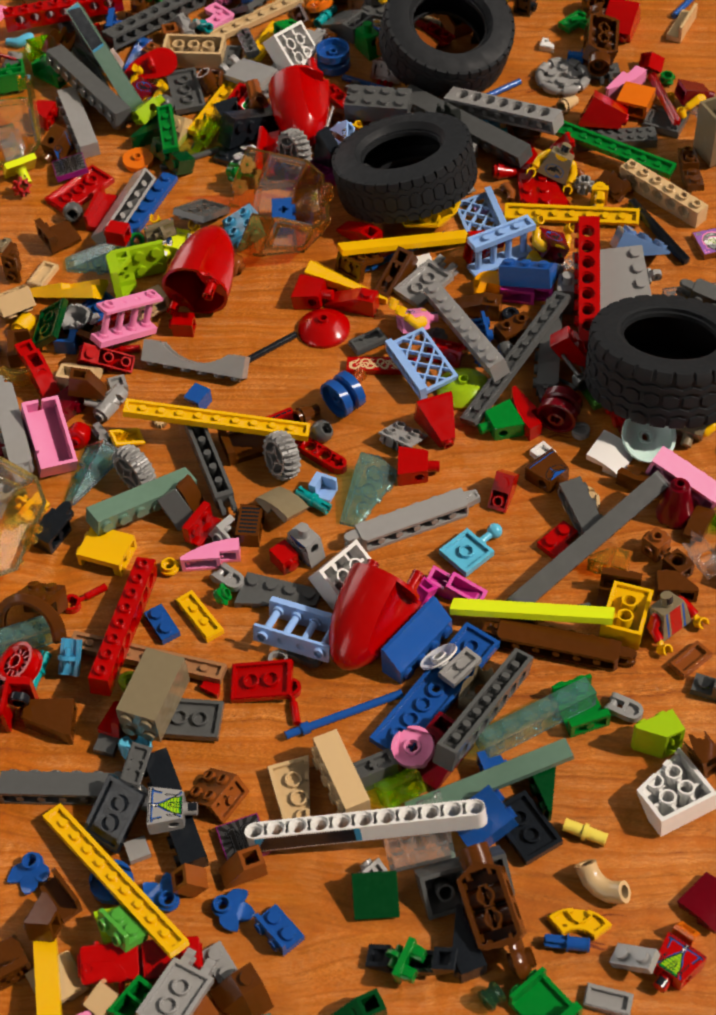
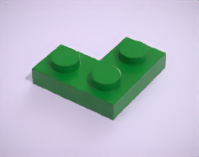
M578 9L559 21L558 27L567 33H571L579 27L584 30L588 20L585 19L586 13Z

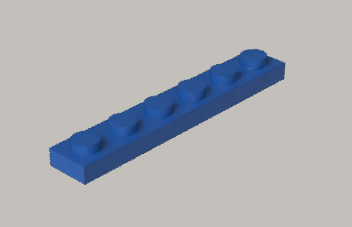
M162 172L128 221L131 234L141 232L149 221L150 215L155 213L177 183V175Z

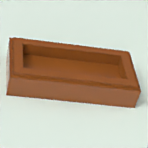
M697 640L669 663L668 668L684 680L712 657V652Z

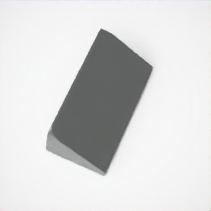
M170 489L156 500L178 531L182 530V526L191 517L193 512L177 489Z

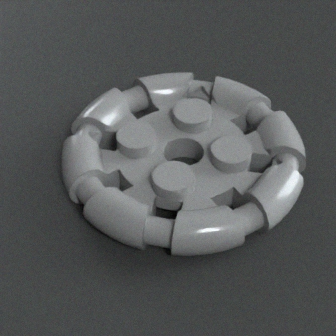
M563 57L551 58L548 62L541 63L535 72L537 85L543 88V91L555 96L557 94L563 96L575 95L578 91H583L589 85L591 78L588 67L582 65L581 61L574 58L568 60L563 59Z

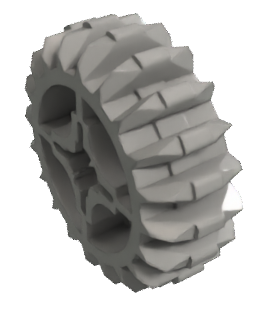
M289 128L281 132V135L278 136L279 140L277 141L278 146L276 148L278 149L277 154L280 157L279 160L282 161V166H285V170L293 173H299L308 169L312 160L311 154L313 153L311 152L310 140H307V135H304V132L300 131L299 128Z
M282 430L273 431L266 435V438L263 440L264 444L262 447L264 451L262 453L264 454L266 466L269 468V473H272L273 478L281 481L291 480L298 476L301 467V457L299 455L300 451L297 448L298 445L295 444V439L292 438L290 433L288 434L287 431Z
M127 444L119 447L112 455V463L117 471L116 474L120 476V479L123 480L129 489L156 479L152 463L144 455V452L140 451V448Z

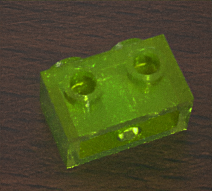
M406 768L373 784L380 804L385 808L398 807L401 803L414 799L427 791L421 774L416 769Z

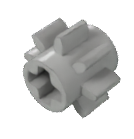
M581 175L579 178L576 177L574 189H577V193L580 195H588L595 181H591V177L588 175Z

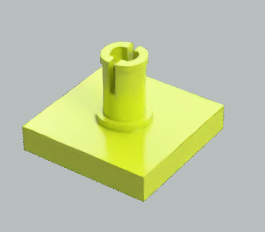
M35 153L4 163L3 175L5 179L18 174L19 177H22V180L28 178L29 184L32 183L27 171L35 168L37 160Z

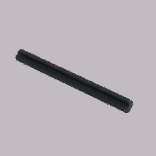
M635 198L630 199L628 206L630 208H640L639 218L657 238L667 245L669 251L681 264L689 263L690 257Z

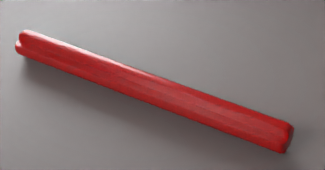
M649 72L648 79L652 87L656 88V95L672 125L679 126L681 119L655 72Z

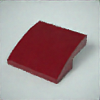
M705 872L677 903L679 908L696 917L699 925L716 934V878Z

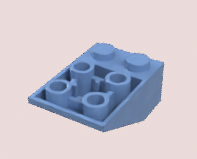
M618 225L609 243L613 248L642 245L644 256L670 254L664 242L656 238L653 241L649 235L643 232L637 234L632 227L624 225V227Z

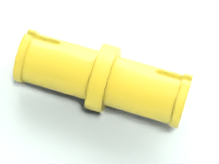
M566 818L562 831L581 837L580 840L582 841L586 839L605 846L609 834L590 827L588 823L584 825L569 818Z

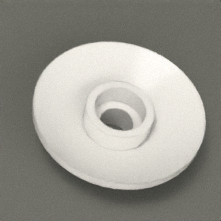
M448 643L434 649L422 659L420 667L423 670L437 667L442 669L456 653V644Z

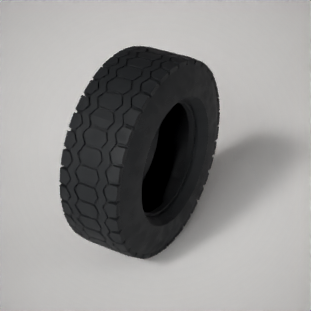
M387 0L379 30V47L383 60L389 70L392 71V74L397 79L400 78L399 81L406 86L412 84L436 97L440 96V99H443L453 86L483 92L493 85L501 75L511 51L515 35V22L512 11L506 0ZM433 14L454 17L467 24L474 31L479 45L464 53L440 51L429 46L419 37L414 23L422 17Z
M438 112L404 113L372 122L369 126L365 125L350 134V136H347L337 146L332 156V171L338 195L344 209L353 217L371 223L407 222V220L410 222L419 220V217L423 219L431 216V214L435 215L442 212V209L446 210L452 204L455 205L461 198L463 199L471 191L477 179V163L468 127L460 119Z

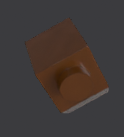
M667 569L656 571V601L661 599L660 594L663 591H670L677 596H683L690 602H697L699 588L681 573Z

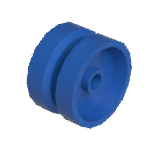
M327 38L318 43L316 46L317 67L324 75L339 76L349 70L350 50L349 44L341 38Z
M347 371L339 372L333 379L326 381L320 387L322 398L327 407L340 418L347 417L354 409H358L366 402V395L362 386Z

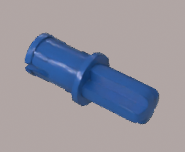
M568 933L567 936L545 934L544 947L564 949L566 952L574 950L589 953L590 937L569 936Z

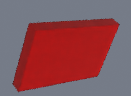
M282 659L232 664L231 703L292 699L293 660Z

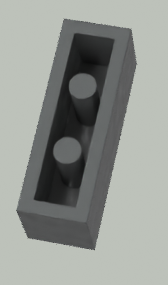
M580 476L559 483L557 494L580 537L600 520L603 515L599 514L597 503L594 498H591L588 485L582 481Z

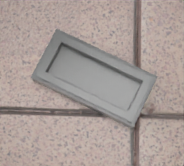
M587 982L583 1008L610 1015H630L634 994Z

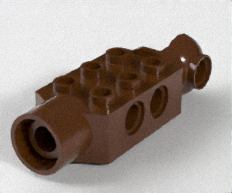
M603 2L588 6L585 19L588 20L584 27L582 58L588 61L589 73L597 77L604 76L609 72L610 66L617 55L620 21L614 17L604 15Z
M487 841L457 851L463 874L456 882L478 949L489 951L508 946L510 952L507 953V959L510 969L514 975L518 974L520 980L524 981L532 968H535L537 965L530 946L525 948L522 941L527 932L505 867L494 864Z

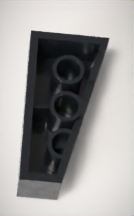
M271 107L224 111L217 142L228 149H232L257 139L260 126H263L268 133L279 130Z

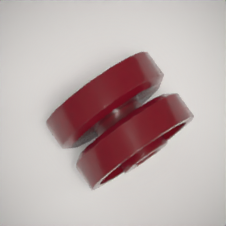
M552 386L544 392L536 416L545 428L555 432H568L577 423L583 401L577 392L568 387Z

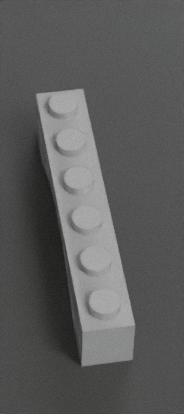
M144 339L141 360L147 361V365L157 366L158 363L163 364V368L167 369L180 367V371L184 372L196 370V374L200 375L212 373L214 374L213 377L216 378L229 376L231 377L230 380L241 382V379L247 378L250 357L236 354H228L213 362H196L179 355L167 342L153 339Z

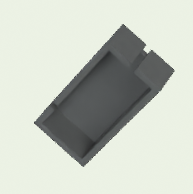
M349 84L344 102L345 120L375 122L386 117L391 118L394 115L410 113L412 108V89L398 88L395 90L394 87Z

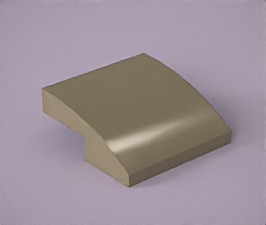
M280 486L255 499L267 514L274 511L284 523L304 513L310 507L299 496Z

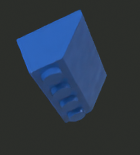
M432 596L381 649L382 672L399 684H402L406 679L409 680L413 676L415 669L420 666L422 659L428 653L438 648L440 643L444 639H448L453 632L452 619L435 596Z

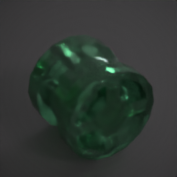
M494 981L489 983L487 989H482L478 992L480 1001L490 1012H493L499 1003L503 1004L507 1001L505 993Z

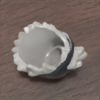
M71 303L67 306L62 322L63 331L65 334H69L70 329H77V332L79 329L90 332L101 316L99 313H94L89 307Z

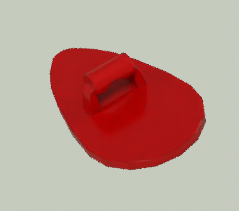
M156 48L133 61L125 70V74L130 79L134 75L132 65L136 64L138 67L141 66L143 68V73L138 75V78L141 76L146 80L167 77L177 69V56L169 48Z

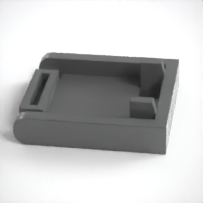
M654 104L641 127L655 126L656 133L678 139L688 121L689 113H687L686 118L681 119L679 126H673L663 106Z

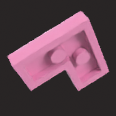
M217 2L204 8L205 13L210 16L205 20L212 23L214 28L235 19L233 12Z

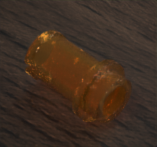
M357 368L353 371V376L360 385L366 379V371Z

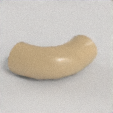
M596 859L585 860L575 865L576 872L583 886L594 897L613 904H626L630 901L631 891L628 883L624 880L613 881L606 878L601 873Z

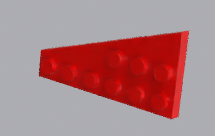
M524 141L531 145L533 156L521 168L516 166L520 203L571 205L555 180L538 173V169H536V175L532 178L531 176L534 174L532 170H529L526 174V170L532 167L531 164L538 154L530 141Z

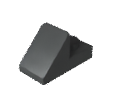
M696 673L690 694L716 702V678Z

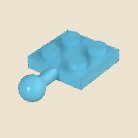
M492 523L488 526L487 532L480 538L466 528L441 547L439 555L467 577L494 556V550L486 542L491 538H499L502 535V527L497 523Z

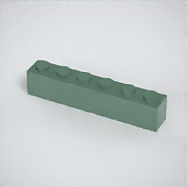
M183 467L86 507V521L97 535L109 532L112 529L162 509L156 500L170 489H176L178 482L187 474L192 477L196 485L197 480L186 467Z

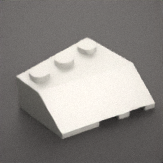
M301 20L263 42L264 47L279 71L293 65H306L305 63L316 50V45Z
M356 539L345 546L309 576L308 579L330 608L334 610L340 589L351 566L354 563L366 564L367 560L372 558Z
M680 747L669 760L667 759L662 764V767L656 773H653L637 789V795L646 817L660 837L716 809V791Z

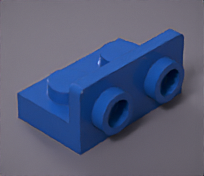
M277 904L273 905L261 916L258 913L254 915L256 931L261 936L265 935L269 939L268 944L275 952L279 951L283 956L305 940L302 932Z

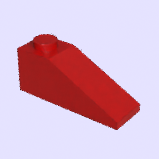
M363 287L334 292V299L326 300L325 307L374 318L379 307V291Z

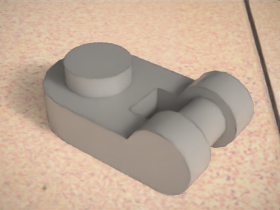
M97 421L92 425L93 429L91 431L96 439L99 438L105 451L112 452L115 447L107 431Z
M225 562L219 566L217 572L214 571L210 575V579L214 583H224L231 592H238L245 581L244 576Z
M616 692L611 694L610 702L603 708H608L611 716L630 723L640 721L644 711L639 702Z

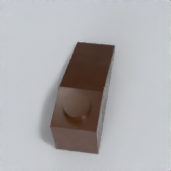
M398 246L374 290L379 291V294L389 298L394 293L393 288L413 271L418 262V258L414 253Z
M482 292L454 299L468 317L480 318L481 311H485V315L489 317V320L499 321L502 310V294Z

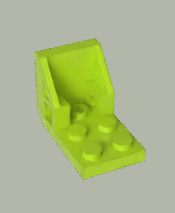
M162 240L111 250L105 255L116 298L129 295L137 287L136 278L163 273L167 269Z

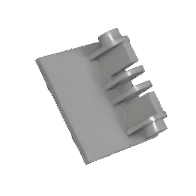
M396 421L378 432L381 435L379 438L381 443L392 449L396 447V451H398V446L413 448V446L428 437L421 430L413 429L401 421Z

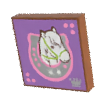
M716 228L692 232L691 238L703 260L716 257Z

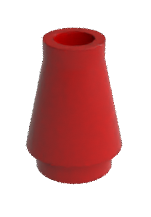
M499 163L492 167V178H496V180L516 177V167Z

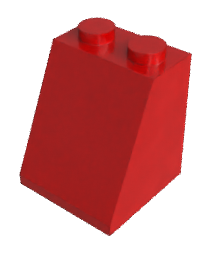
M609 0L605 15L620 21L619 42L630 43L641 19L640 3L628 0Z
M595 90L579 117L578 125L581 127L620 129L622 125H626L629 119L628 108Z

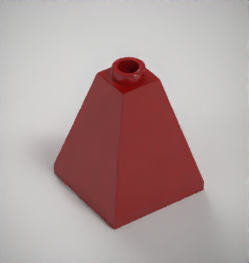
M452 391L416 401L414 412L415 422L440 448L444 447L445 449L452 447L455 441Z

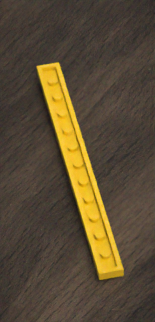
M271 21L256 40L260 54L250 60L260 63L268 53L263 42L273 36L275 21ZM228 80L224 81L222 86H220L188 127L187 132L189 135H195L199 138L204 136L215 121L213 104L226 100L238 85L237 83Z

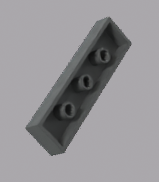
M655 126L591 130L638 149L657 148L658 139ZM575 143L576 152L595 151Z

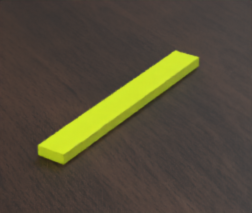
M453 598L449 609L450 615L602 625H613L615 607Z

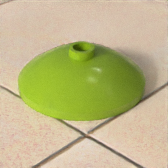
M456 368L454 370L459 376L458 379L437 389L436 392L439 395L452 391L454 410L465 411L488 381V378L475 369ZM446 372L441 377L447 378L451 376V373Z

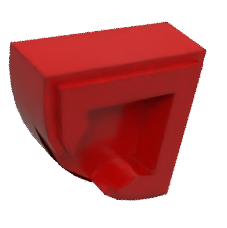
M203 681L200 685V690L218 699L221 689L220 684Z

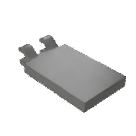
M234 54L228 58L233 61L230 64V68L225 63L218 66V68L223 70L225 80L237 84H245L248 80L258 79L261 89L278 72L277 68L247 58L240 60Z
M439 254L433 261L430 259L426 260L393 288L394 294L415 308H421L428 302L423 289L437 280L445 288L459 273L456 270L458 265L452 262L444 269L446 263L443 260L446 257Z
M188 947L180 960L173 957L136 1010L135 1015H193L214 983L212 976L216 971L214 966L217 962L208 957L203 967L198 970L192 966L197 959L195 957L197 951Z

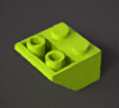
M673 709L666 712L661 711L654 717L647 720L642 719L634 725L631 748L635 751L663 759L675 754L679 747L682 748L686 729Z

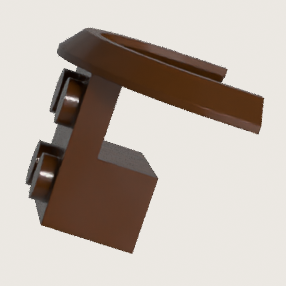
M32 581L22 590L8 596L0 603L1 637L5 638L6 635H9L7 615L10 608L16 605H23L24 612L39 613L44 617L50 627L54 644L61 643V638L63 637L67 638L65 625L60 616L69 607L65 585Z

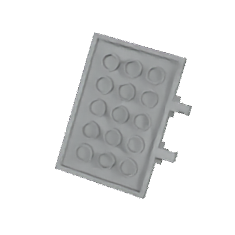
M642 245L600 249V310L624 298H635V296L639 295L652 296L650 284L652 281H660L662 273L661 269L651 270V268H646ZM573 252V254H572L573 263H574V253H577V252Z

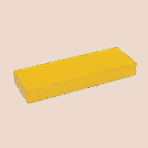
M193 590L175 599L178 607L207 643L224 634L222 626Z

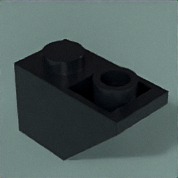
M324 127L315 136L314 161L331 168L332 156L338 143L330 129Z

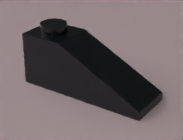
M457 904L455 908L453 947L458 949L455 972L452 973L454 977L458 976L462 984L487 974V963L481 949H478L474 934L461 905Z

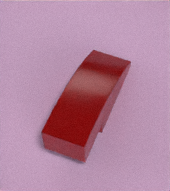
M513 386L512 403L525 423L524 435L531 441L541 435L542 422L536 417L537 407L516 386Z

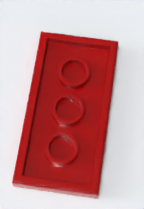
M92 164L87 168L89 173L72 178L45 197V202L63 213V207L68 202L74 201L82 206L93 198L100 184H104L106 189L115 180L112 176Z

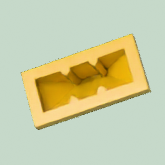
M139 428L111 429L107 431L114 447H121L127 444L137 446L146 443Z

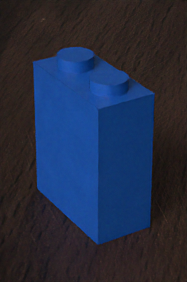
M488 785L470 798L480 799L485 803L488 818L487 824L483 828L457 831L467 847L487 841L490 847L519 825L515 820L517 814L510 805L505 806L503 803L505 797L498 788L494 790Z

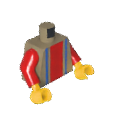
M663 591L660 594L661 599L650 607L647 629L654 643L658 644L656 652L661 656H667L666 652L672 653L673 647L670 644H664V641L689 624L691 618L694 619V627L704 629L701 626V621L709 625V620L699 616L696 608L683 596H677L670 591Z

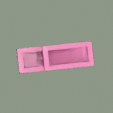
M636 65L629 73L622 71L606 87L605 96L613 100L617 99L625 81L643 85L646 82L647 69Z
M239 537L215 541L186 553L180 557L182 571L219 569L223 562H240L241 548Z

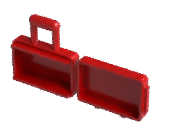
M187 936L186 938L190 944L188 947L197 951L195 954L197 959L192 966L200 970L203 967L202 943H200L198 936ZM146 940L141 944L142 949H138V946L126 953L113 943L101 944L100 941H95L93 945L80 947V954H77L78 978H81L83 985L98 984L103 978L107 980L106 983L118 982L120 996L124 991V981H133L138 974L140 975L139 971H143L144 979L159 978L172 959L154 940ZM188 947L174 957L180 960Z

